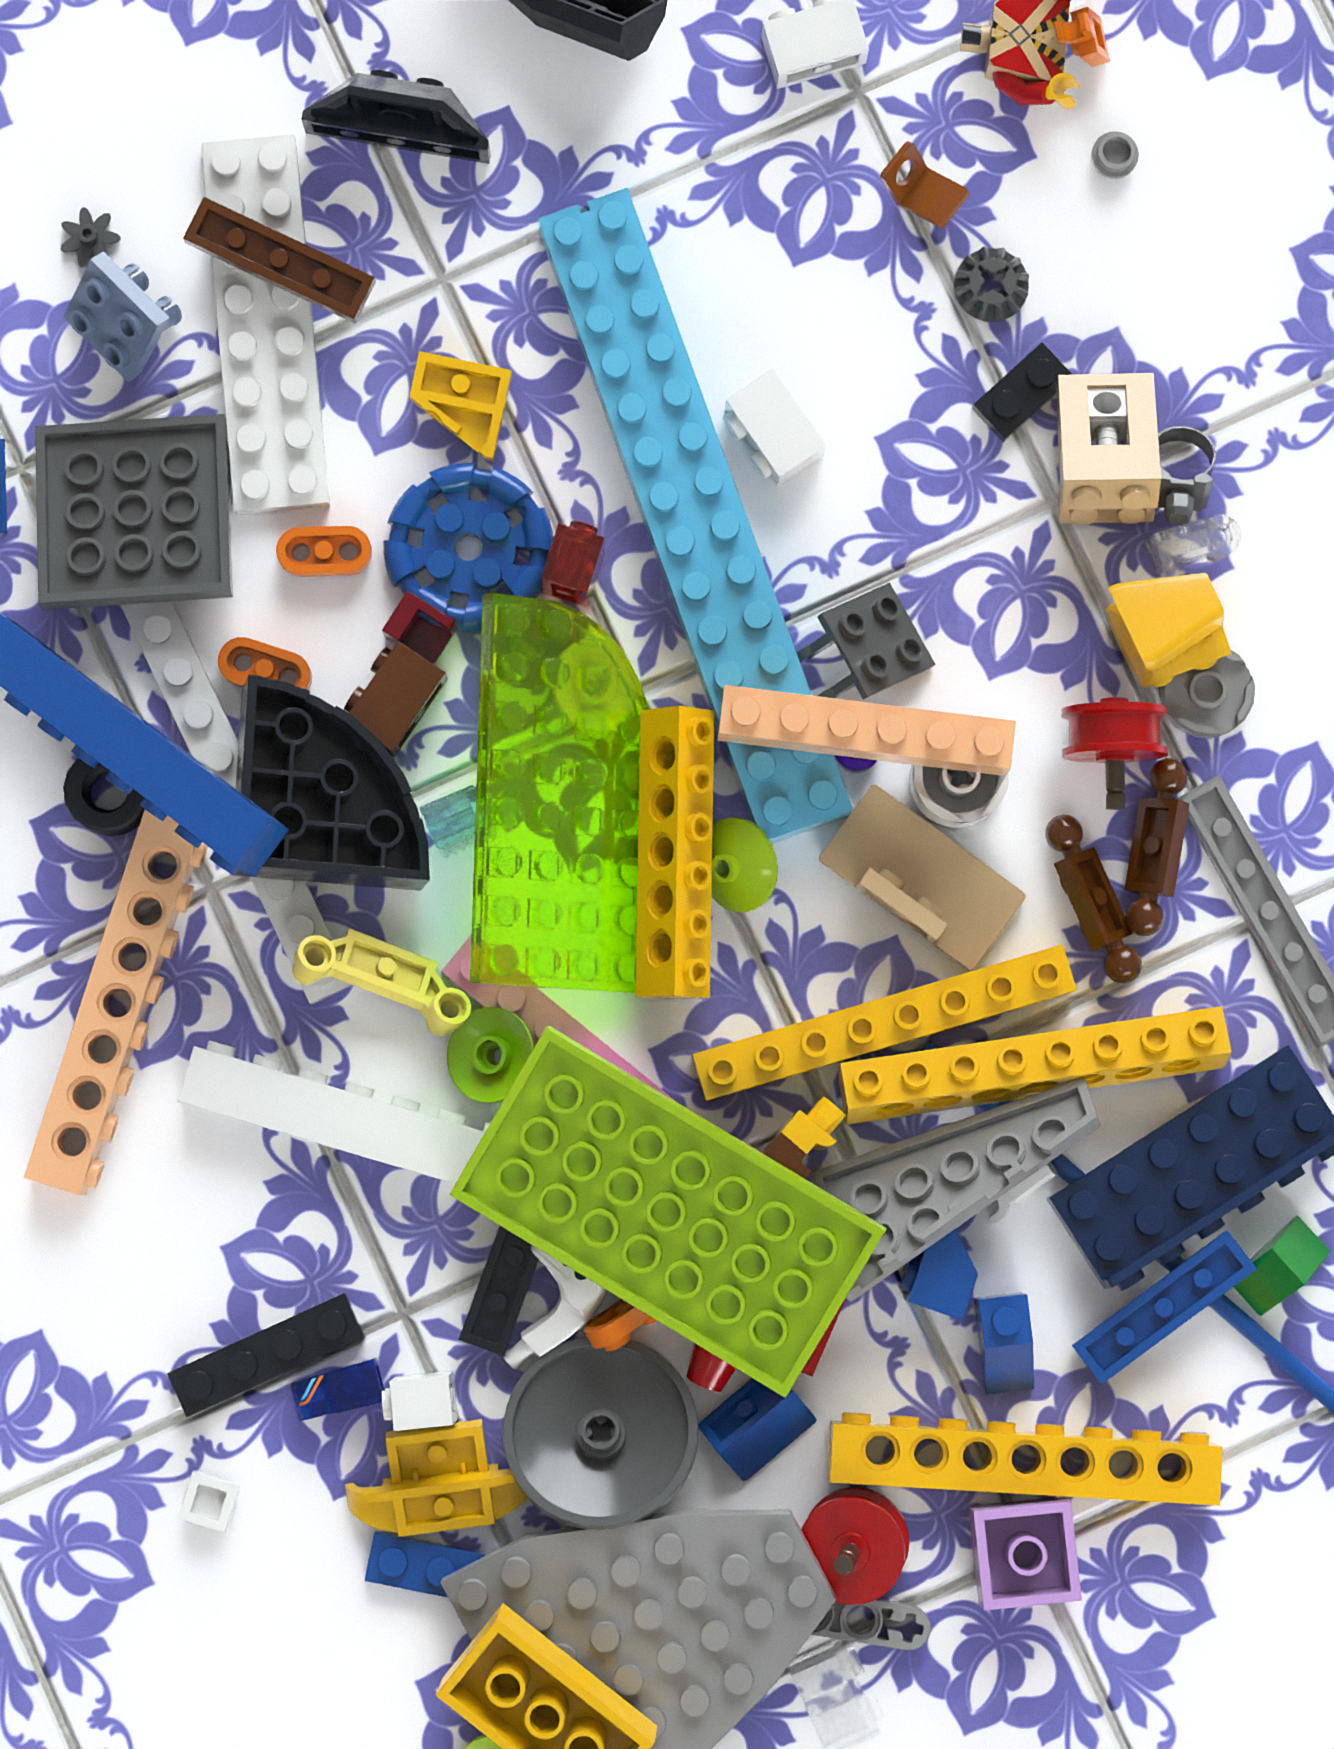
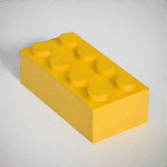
M504 1603L444 1675L436 1692V1696L502 1749H650L655 1742L656 1724Z

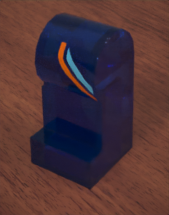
M377 1357L289 1383L299 1421L381 1403L382 1391H385Z

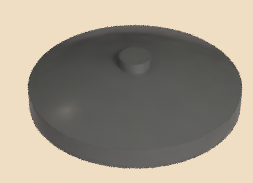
M587 1337L576 1338L554 1347L534 1361L520 1377L510 1395L504 1415L503 1443L510 1471L522 1493L535 1507L550 1518L579 1529H615L649 1518L662 1510L685 1484L692 1470L698 1448L697 1413L692 1395L685 1381L673 1365L662 1355L650 1347L633 1340H629L622 1347L609 1352L605 1348H593Z

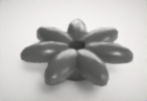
M82 207L79 213L80 225L70 221L61 223L62 229L73 237L66 240L61 245L60 250L64 253L79 250L77 256L78 264L83 268L90 261L92 252L97 256L104 251L109 256L104 245L117 243L121 240V237L117 233L104 231L110 223V213L102 214L93 222L89 210Z

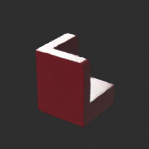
M407 590L383 627L382 633L392 643L401 642L435 665L458 627L454 619ZM419 613L425 615L441 627L423 620L419 617Z

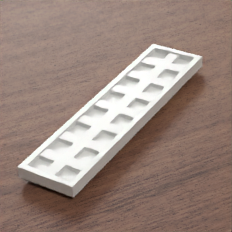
M295 134L201 142L206 198L306 244ZM211 256L234 512L236 515L330 506L312 303Z

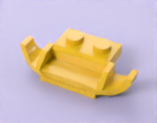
M482 1419L455 1422L450 1426L386 1432L385 1440L391 1478L383 1479L382 1486L359 1487L355 1483L345 1484L349 1511L362 1522L379 1530L398 1533V1537L495 1524V1520L514 1511L528 1499L515 1482L510 1468L499 1470L498 1463L488 1464Z

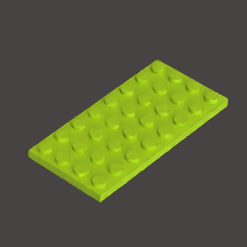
M550 1026L545 1028L449 1194L785 1398L886 1231V1227Z

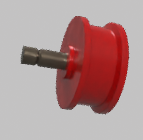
M1109 697L1100 699V702L1076 704L1061 709V717L1068 720L1069 747L1062 749V758L1077 762L1105 763L1106 791L1108 792L1106 794L1107 810L1125 809V794L1123 793L1125 790V763L1156 760L1168 756V747L1161 745L1160 718L1168 715L1167 706L1148 702H1129L1128 698Z
M848 1487L826 1495L811 1510L801 1529L836 1594L835 1602L840 1604L860 1605L882 1597L898 1580L908 1557L910 1539L903 1515L888 1498L867 1488Z

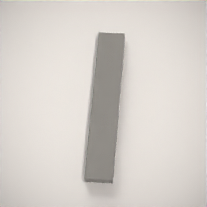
M1220 775L1177 799L1189 803L1187 821L1316 1047L1320 1048L1334 1040V975Z

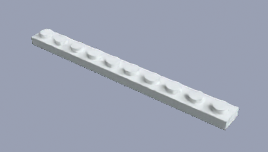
M173 602L121 605L191 755L235 788L238 738ZM250 877L292 966L294 964V954L305 938L319 935L327 938L329 941L334 940L306 881ZM330 976L318 979L313 984H301L309 1003L313 1005L352 986V984Z

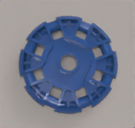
M475 463L452 464L429 472L430 478L417 487L412 484L399 498L387 521L391 528L389 539L383 541L384 563L389 580L394 588L399 587L404 595L408 590L454 619L457 627H462V632H478L484 630V626L492 613L506 603L522 599L535 601L541 594L551 573L547 570L549 555L554 554L553 529L545 508H539L532 499L533 491L514 475L494 466L492 471L475 468ZM472 487L489 489L487 503L469 500ZM442 493L449 504L440 506L434 514L427 502ZM516 508L523 517V521L512 528L505 514ZM409 530L423 532L421 547L407 544ZM466 536L476 537L483 545L480 556L470 561L461 559L455 552L458 541ZM517 549L530 552L528 566L514 565ZM426 568L435 581L422 588L414 576ZM503 581L510 594L496 602L488 591ZM451 594L469 597L466 609L449 606ZM419 613V617L423 620L441 627L422 613Z

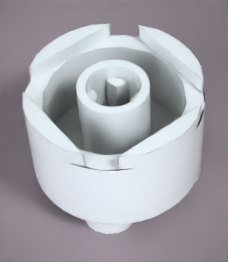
M911 765L909 773V793L917 808L931 821L950 828H967L984 820L1003 800L1009 785V772L1005 776L967 772L965 780L970 785L961 784L958 788L950 783L952 776L947 773V770L954 773L957 770Z

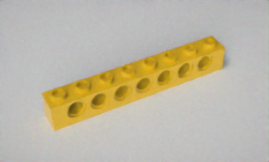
M1061 944L692 1054L691 1057L704 1100L708 1102L1077 991L1064 946Z
M1220 1006L840 1063L838 1080L844 1114L846 1115V1125L1022 1099L1081 1077H1085L1087 1085L1091 1089L1224 1069L1232 1051L1223 1008Z
M843 1412L842 1421L830 1420L827 1475L830 1483L1220 1506L1223 1446L1209 1443V1434L1181 1432L1180 1441L1161 1440V1431L1132 1430V1438L1113 1437L1112 1428L1084 1427L1083 1435L1064 1434L1065 1426L1054 1424H1035V1433L1016 1431V1423L1003 1421H987V1430L967 1429L968 1420L939 1418L938 1427L919 1426V1417L890 1415V1424L871 1423V1414ZM884 1436L891 1441L892 1452L888 1459L883 1462H872L866 1456V1445L873 1437ZM924 1439L936 1440L940 1447L939 1458L931 1465L917 1463L914 1456L915 1447ZM972 1442H982L988 1449L987 1461L978 1468L967 1467L963 1460V1452ZM1021 1445H1031L1036 1451V1462L1032 1468L1026 1471H1018L1012 1464V1454ZM1069 1448H1080L1085 1458L1083 1467L1074 1474L1065 1473L1060 1465L1062 1454ZM1126 1450L1132 1457V1468L1124 1476H1113L1109 1469L1110 1458L1114 1453ZM1175 1453L1181 1462L1180 1471L1172 1479H1162L1158 1473L1159 1460L1166 1454Z

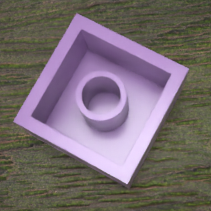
M1066 1497L968 1506L978 1604L984 1611L1082 1601L1072 1504L1070 1500Z

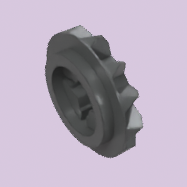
M982 247L980 250L967 255L958 267L954 278L955 295L960 306L970 316L985 322L1002 321L1016 314L1025 303L1029 291V274L1022 265L1020 257L1013 256L1004 247L998 249ZM1004 271L1005 274L1000 283L1003 293L998 294L992 289L987 293L984 292L979 297L978 294L985 281L981 274L987 273L990 277H993L997 273L1001 274Z

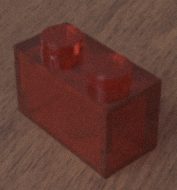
M571 521L569 526L558 523L541 576L544 595L589 608L605 557V538L597 535L598 529L596 527L579 521Z

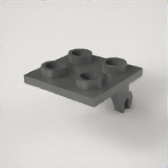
M887 583L819 614L817 618L826 634L797 652L798 659L802 663L807 658L811 659L823 650L836 644L851 674L817 695L828 698H837L856 686L864 700L936 665L891 583Z

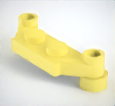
M351 928L348 929L344 937L332 941L319 935L309 936L300 943L294 954L292 974L299 983L309 985L315 983L318 979L334 977L421 1011L426 1018L428 1030L437 1036H446L452 1030L461 1027L471 1012V1003L468 996L459 989L447 988L436 972L438 962Z

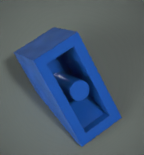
M1018 1292L973 1298L985 1394L1034 1389L1033 1336L1027 1294Z

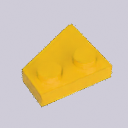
M419 351L409 398L411 402L485 460L494 462L512 378V370Z

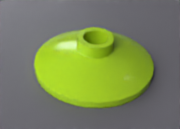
M740 817L722 819L713 824L712 898L720 906L733 912L744 913L758 909L769 900L777 882L778 864L773 845L765 832L752 821Z
M483 1007L470 1012L469 1017L462 1026L453 1030L447 1047L448 1071L459 1091L477 1102L498 1103L504 1101L534 1049L533 1040L527 1026L516 1014L503 1008ZM498 1048H501V1060L499 1064H496L494 1053Z

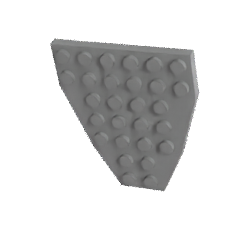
M790 1509L681 1510L654 1514L649 1518L615 1529L592 1530L569 1527L530 1533L443 1577L440 1582L471 1641H473L504 1603L656 1724L655 1742L650 1749H712L774 1686L836 1601V1594Z

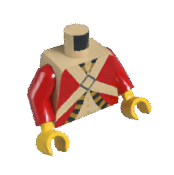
M998 0L993 4L989 25L962 24L960 51L986 54L985 78L993 81L995 87L1020 106L1050 105L1056 101L1062 108L1067 110L1072 109L1076 104V101L1070 95L1064 94V92L1069 88H1080V84L1070 74L1064 73L1066 44L1057 42L1053 24L1057 20H1061L1063 23L1068 22L1070 0Z

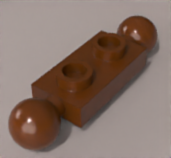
M1173 758L1161 759L1151 768L1149 779L1151 786L1156 791L1155 798L1140 797L1124 887V891L1139 894L1138 900L1131 903L1126 911L1127 926L1133 933L1139 936H1150L1160 930L1164 922V913L1161 906L1157 903L1158 896L1174 897L1189 803L1175 799V795L1185 788L1188 774L1185 766Z
M1065 814L1055 816L1046 826L1045 838L1052 849L1063 853L1064 859L1054 863V866L1060 877L1061 886L1068 895L1077 915L1080 929L1087 938L1092 951L1105 947L1107 954L1104 959V970L1107 976L1112 981L1120 984L1132 982L1141 972L1142 960L1135 949L1124 945L1122 939L1132 935L1133 932L1127 926L1126 916L1095 847L1082 851L1080 843L1083 839V828L1075 817Z

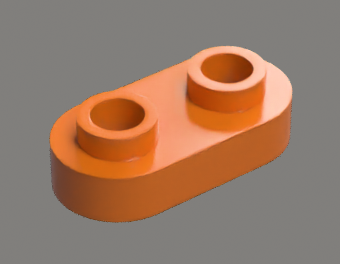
M354 526L294 527L284 532L279 538L276 546V555L282 568L287 573L296 577L353 576L363 572L370 564L372 546L367 535ZM346 545H353L358 550L356 557L352 560H344L340 556L342 548ZM305 546L310 549V555L306 560L297 561L293 558V552L297 547Z
M247 637L233 638L222 646L218 655V667L221 674L228 682L238 687H243L248 675L280 680L281 674L286 670H293L297 673V680L293 685L309 691L312 684L311 669L302 656ZM246 655L251 657L252 665L248 670L238 671L236 669L235 662L240 656Z
M620 1299L591 1319L585 1325L583 1331L593 1348H605L609 1352L625 1345L631 1339L630 1333L642 1324L649 1325L657 1322V1320Z

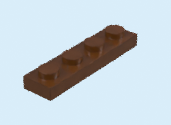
M203 197L183 237L185 244L355 324L376 283L374 276L206 197Z

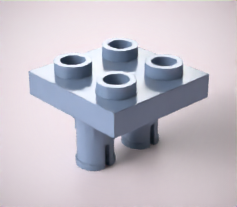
M103 251L90 259L63 317L79 335L83 336L105 359L107 364L114 368L129 383L142 374L162 333L171 326L177 325L182 319V313L177 304L164 310L173 301L170 297L163 296L157 302H154L144 292L149 287V279L146 273L142 271L131 277L138 272L140 268L138 265L131 263L122 270Z

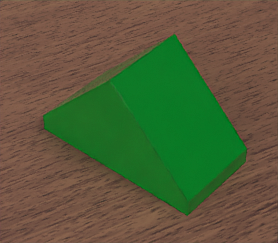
M1296 1215L1250 1258L1257 1270L1233 1288L1259 1316H1262L1304 1286L1331 1251L1304 1221Z

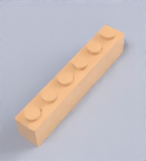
M724 685L717 741L1005 776L1011 769L1016 721Z

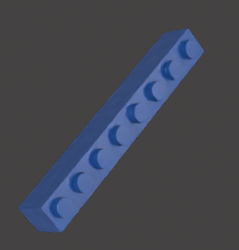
M0 613V687L8 692L3 700L25 716H28L32 710L42 718L37 726L57 741L61 742L64 737L71 740L75 744L71 752L93 768L98 763L106 767L109 772L105 778L121 791L129 795L132 789L141 794L144 798L140 802V806L161 821H164L167 815L179 824L174 832L197 848H199L202 842L214 851L210 856V860L231 875H234L239 869L255 877L289 829L17 622Z

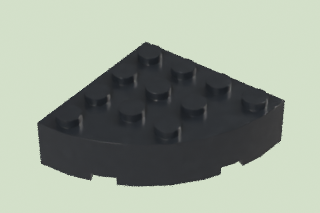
M248 675L241 692L235 789L289 829L255 877L421 891L430 881L429 848L422 818L420 819L418 808L411 795L412 790L403 771L382 742L353 715L337 705L334 707L323 699L309 694L310 691L285 681ZM239 869L233 875L253 877Z

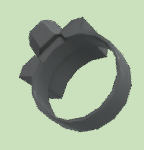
M1175 426L1159 432V446L1169 441L1192 443L1203 450L1210 463V467L1205 472L1196 475L1194 479L1188 480L1173 478L1169 472L1160 467L1161 485L1158 508H1164V515L1169 524L1184 526L1191 520L1193 511H1201L1207 506L1214 481L1211 478L1216 459L1214 444L1204 433L1186 426Z

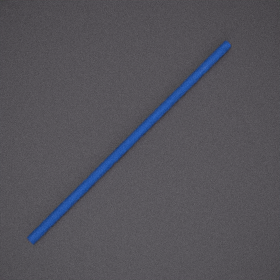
M930 1039L920 1051L938 1049L940 1047ZM997 1102L978 1106L985 1112L1005 1104ZM1060 1154L1051 1161L1057 1171V1175L1067 1184L1074 1182L1085 1174L1063 1154ZM1179 1255L1162 1266L1170 1272L1185 1260ZM1225 1294L1208 1305L1334 1414V1389Z

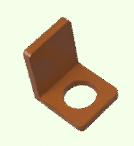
M906 141L880 174L881 180L898 206L939 228L947 225L970 195L966 187L928 168L916 146L910 141ZM910 160L911 167L907 177L902 182L897 183L896 176L900 166L905 161Z

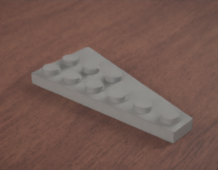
M1085 1077L811 1172L814 1185L886 1227L885 1233L846 1296L849 1303L1099 1128L1101 1123Z

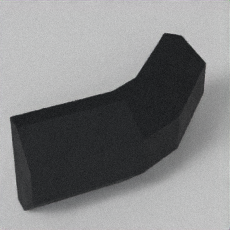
M508 0L536 26L627 61L636 58L648 50L665 18L668 0Z

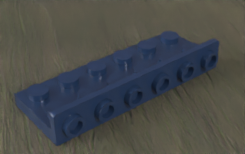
M1287 1045L1046 1200L1103 1289L1112 1288L1117 1285L1120 1291H1124L1145 1277L1142 1268L1157 1259L1162 1266L1185 1252L1186 1249L1182 1242L1197 1233L1202 1240L1226 1225L1222 1217L1236 1207L1242 1214L1264 1201L1266 1198L1261 1191L1277 1182L1283 1188L1303 1176L1306 1172L1302 1165L1317 1156L1320 1162L1334 1156V1114L1289 1045Z

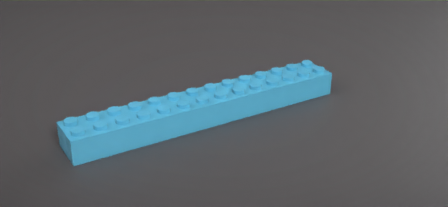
M624 188L587 201L588 211L581 213L579 205H575L538 218L539 234L711 710H715L714 719L719 731L724 685L811 696L812 694L629 190ZM722 741L749 817L753 823L765 832L772 844L846 818L853 812V807L834 755Z

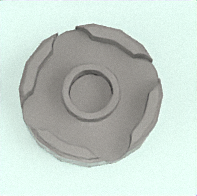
M1231 650L1232 654L1219 658L1212 667L1204 670L1191 669L1174 676L1170 683L1159 688L1160 702L1162 705L1167 706V718L1175 728L1191 737L1211 739L1230 733L1245 721L1254 705L1256 686L1253 676L1239 654Z

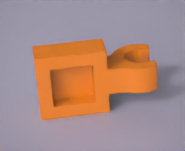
M1089 7L1070 12L1072 22L1063 23L1061 20L1053 22L1057 42L1060 44H1070L1075 56H1080L1081 59L1092 67L1110 62L1101 17Z

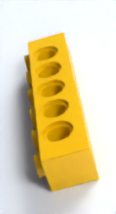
M687 706L640 710L635 997L658 999L710 998L715 710Z

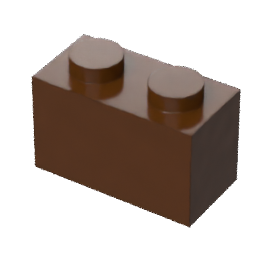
M399 641L392 650L385 647L380 652L370 671L375 673L374 677L366 689L358 686L344 706V710L363 724L382 742L387 751L394 757L397 756L448 680L445 671Z

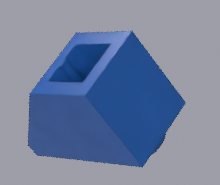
M956 1229L920 1253L917 1263L910 1261L907 1263L900 1289L907 1291L905 1301L963 1321L978 1273Z

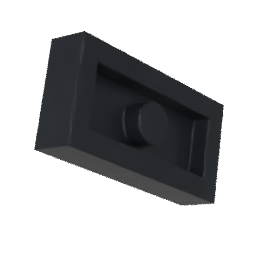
M1041 342L977 400L971 409L1004 443L1057 394L1058 375L1073 374Z

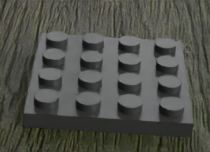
M225 414L35 426L38 604L41 610L233 597L228 439Z

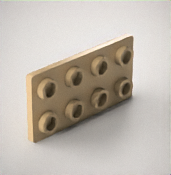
M875 784L870 786L853 812L848 816L819 856L820 863L969 971L977 966L1026 898V894Z

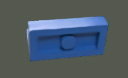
M751 1378L699 1422L698 1428L742 1481H747L809 1429L817 1419L792 1388L785 1398Z

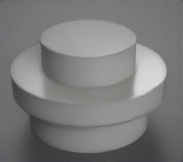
M1118 131L1108 132L1100 136L1091 152V160L1096 171L1110 179H1120L1129 175L1134 170L1139 158V151L1135 141L1129 135Z

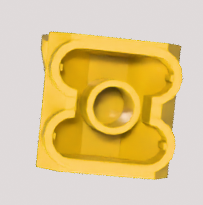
M1206 573L1122 582L1108 587L1115 604L1106 607L1110 627L1137 684L1142 688L1165 686L1178 674L1191 669H1208L1215 665L1219 658L1232 654L1223 628L1224 609Z

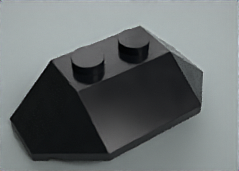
M372 70L370 75L356 73L302 111L301 121L306 134L490 164L491 151L489 140L452 89L444 87V84L436 79L422 77L417 78L416 82L399 80L396 74L384 70Z

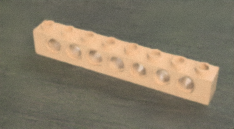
M144 809L23 1177L25 1179L76 1195H86L88 1188L95 1189L100 1181L104 1161L98 1160L104 1141L110 1143L115 1135L119 1115L113 1112L119 1095L124 1097L127 1095L134 1076V1069L128 1066L134 1049L141 1051L148 1034L149 1023L143 1020L149 1003L156 1005L164 984V977L158 976L164 957L171 959L179 938V932L173 930L179 912L186 913L190 906L194 886L188 883L194 866L201 868L208 850V846L203 842L197 848L175 833L174 830L179 824L169 816L164 821H161ZM162 855H173L177 862L175 873L168 879H157L153 872L155 861ZM148 900H157L162 908L160 919L152 925H143L138 917L140 906ZM141 945L147 954L146 963L137 971H128L123 962L124 954L130 947ZM118 991H126L132 1001L129 1012L122 1017H114L108 1007L111 996ZM109 1036L116 1043V1054L111 1061L101 1064L94 1056V1045L100 1038ZM94 1082L101 1090V1100L95 1108L87 1110L80 1104L78 1095L83 1085ZM73 1128L80 1129L86 1137L84 1150L76 1156L70 1155L63 1145L66 1133Z

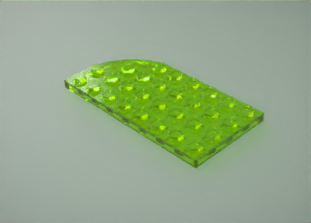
M500 593L483 595L470 983L635 994L640 710H647L649 708L641 683L631 663L612 637L582 612L557 601Z

